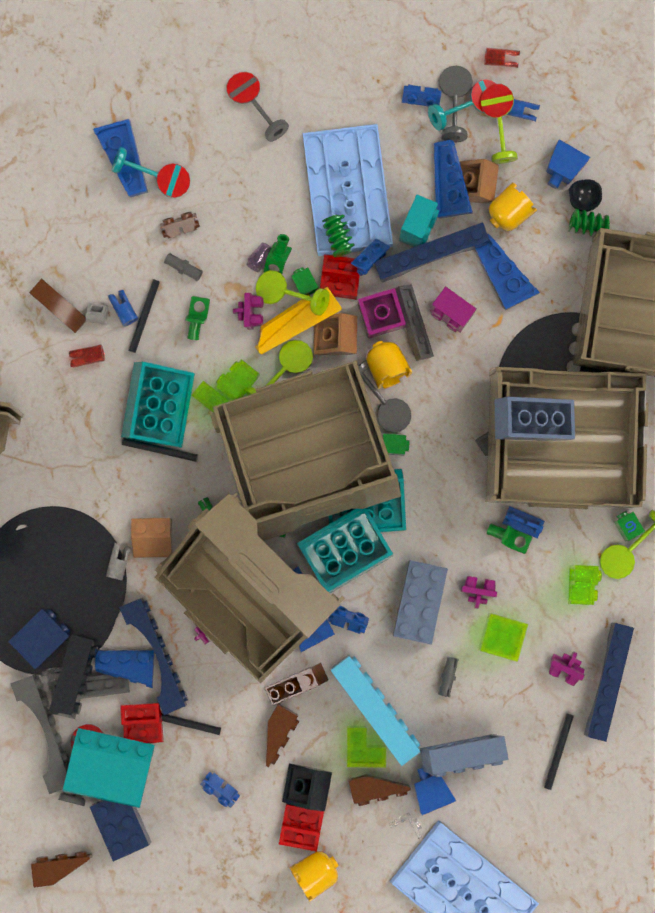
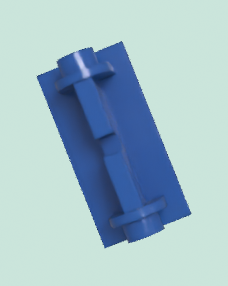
M404 85L402 103L428 107L432 104L440 105L442 91L438 90V88L425 87L424 92H422L421 86Z
M375 239L351 264L358 268L357 273L360 276L366 275L376 261L386 256L390 246Z
M509 506L502 524L509 525L515 530L538 539L545 521Z
M339 606L329 616L328 621L332 625L344 628L347 622L349 623L347 630L360 634L365 633L369 618L362 613H354L348 611L343 606Z
M209 772L205 777L207 780L204 779L200 783L203 786L202 789L207 794H213L217 797L218 802L224 807L228 806L231 808L240 797L238 791L228 783L224 789L220 787L224 780L215 773Z

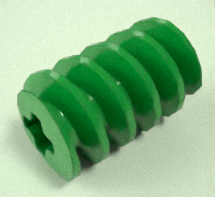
M575 209L570 218L568 232L574 227L575 233L582 229V235H585L586 231L589 230L590 236H592L600 228L610 229L609 215H605L602 219L601 213H598L595 217L594 212H590L587 216L586 210H583L580 214L579 209Z
M333 215L322 220V222H326L323 225L324 229H328L326 236H331L328 242L332 244L331 250L335 251L333 253L334 257H341L351 253V248L355 246L354 243H348L352 236H346L350 229L343 228L347 225V222H341L345 215Z

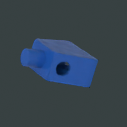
M559 139L546 170L548 174L552 175L548 185L555 189H558L561 182L569 185L587 164L590 157Z
M423 768L417 770L421 781L414 785L421 815L456 802L455 797L442 777L432 776L430 773L424 772Z

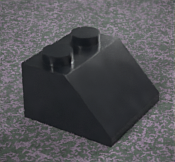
M289 763L282 802L308 810L325 811L332 772Z

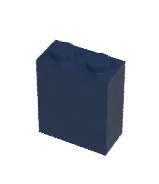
M41 609L8 641L34 669H39L71 637L69 633L71 630L63 622L60 624L55 619L57 616L51 609Z

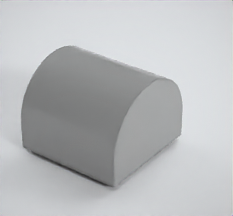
M90 303L86 311V322L106 324L108 306Z

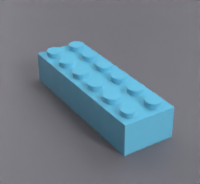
M346 656L334 665L330 671L400 765L403 766L420 753L418 748L421 746L413 734L409 736L406 732L409 729L402 719L397 720L395 717L397 713L390 703L385 704L383 701L385 696L378 687L376 689L373 688L371 685L373 680L368 673L361 672L359 669L361 664L356 657Z

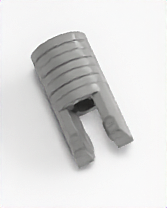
M114 543L106 577L123 580L131 547L126 546L124 548L122 558L119 560L117 556L120 545Z

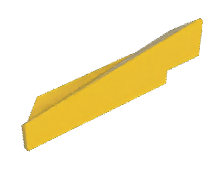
M326 287L324 289L329 292V304L322 315H315L310 308L311 302L301 299L261 326L259 342L255 348L260 354H263L341 311L342 307L329 288Z

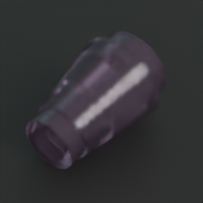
M261 243L247 259V266L256 272L264 269L271 247L266 243Z

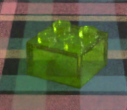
M488 613L478 650L518 662L528 624Z

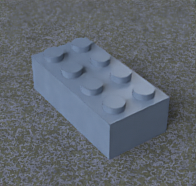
M525 397L494 399L495 439L567 441L575 439L574 400Z
M409 560L393 632L394 637L432 645L448 568Z
M497 734L420 748L423 771L430 773V775H435V777L446 776V772L462 773L465 772V768H473V770L482 769L485 764L498 766L502 765L503 761L509 760L505 736Z

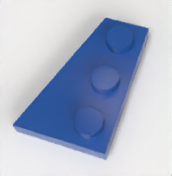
M98 650L95 659V671L116 678L122 677L128 679L129 682L145 684L146 687L153 689L154 650Z

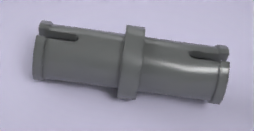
M169 253L165 258L164 264L178 270V273L181 275L185 274L195 281L201 278L203 271L189 264V261L186 259L183 261L172 253Z
M447 656L444 673H441L442 682L438 695L451 696L453 681H456L455 672L459 659Z

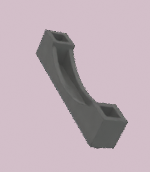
M35 674L10 683L16 701L21 700L31 709L45 733L49 762L47 773L43 775L48 792L52 794L63 790L69 758L66 751H63L60 745L62 738L59 732L56 733L54 727L56 725L53 714L49 713L47 708L50 705L47 696H43L41 690L43 688L42 681Z

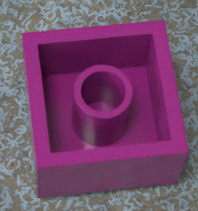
M445 286L433 302L430 312H432L431 316L436 320L446 322L447 327L451 331L461 333L477 308Z
M395 288L358 299V306L368 339L405 328L406 323Z

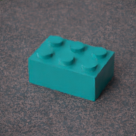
M416 194L401 228L399 241L411 247L427 243L430 231L433 229L438 217V203Z

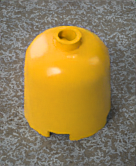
M513 182L489 205V214L492 217L489 221L496 229L500 227L505 231H512L537 211L536 208L532 207L534 204L523 191L519 192L515 189L517 185Z
M378 341L372 345L373 348L368 352L366 360L378 389L382 388V386L384 389L399 384V379L406 375L407 378L411 376L412 370L397 344Z
M322 851L312 853L289 867L309 902L332 887L338 880V872L336 870L339 866L333 856L329 858Z

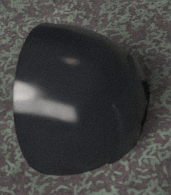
M591 179L574 182L569 188V199L572 207L579 209L581 212L583 210L588 212L597 208L602 201L601 185Z

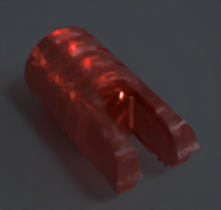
M486 48L484 65L518 68L519 63L505 61V55L519 56L520 51Z
M102 344L69 351V357L76 358L71 360L70 367L73 368L105 361Z

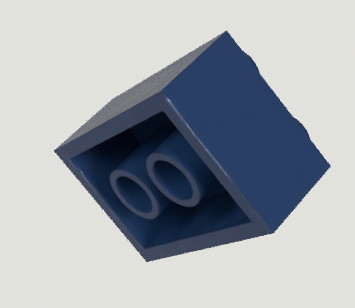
M101 800L89 807L113 862L150 845V837L137 807Z

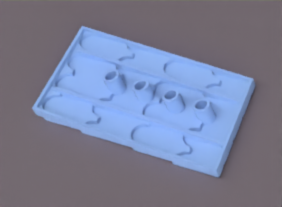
M378 124L303 133L318 256H324V254L333 255L335 252L331 250L332 244L328 242L331 236H326L328 229L323 227L326 222H322L325 218L333 215H345L341 222H347V225L343 228L350 229L346 236H352V239L348 241V243L355 244L351 248L352 252L364 251L375 239L393 247Z
M439 820L410 855L409 859L398 870L397 874L390 880L393 886L426 913H532L539 905L527 892Z

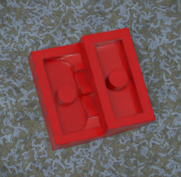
M324 254L320 289L328 287L334 297L357 300L360 275L357 273L358 268L351 264L355 258L334 257L333 255Z
M159 703L121 705V725H123L124 738L144 743L164 742Z
M286 803L279 845L317 852L324 811L308 810Z

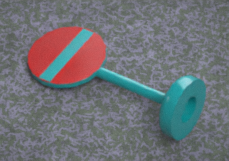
M487 79L478 81L471 89V101L444 111L438 104L430 105L428 107V116L431 124L436 130H442L447 125V115L474 105L478 111L485 113L480 104L481 96L485 89L496 83Z
M121 146L118 149L113 162L112 172L119 173L124 164L157 177L158 189L167 197L176 198L187 192L190 186L189 173L181 165L168 164L161 168L159 172H155L125 160L127 150Z

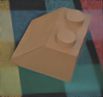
M486 159L459 161L470 202H492L495 199L499 165Z
M338 313L314 325V355L357 354V316Z
M131 518V539L134 558L168 557L172 553L171 518Z

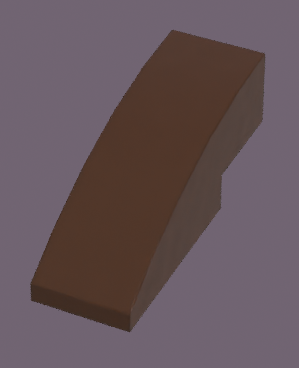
M42 278L29 292L74 333L86 322V317Z

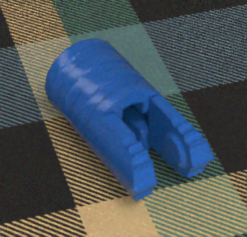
M514 99V105L507 115L536 122L537 117L531 114H524L523 112L525 107L539 110L540 105Z
M120 290L118 295L122 304H119L114 294L108 295V298L122 325L125 327L136 322L138 317L124 290Z

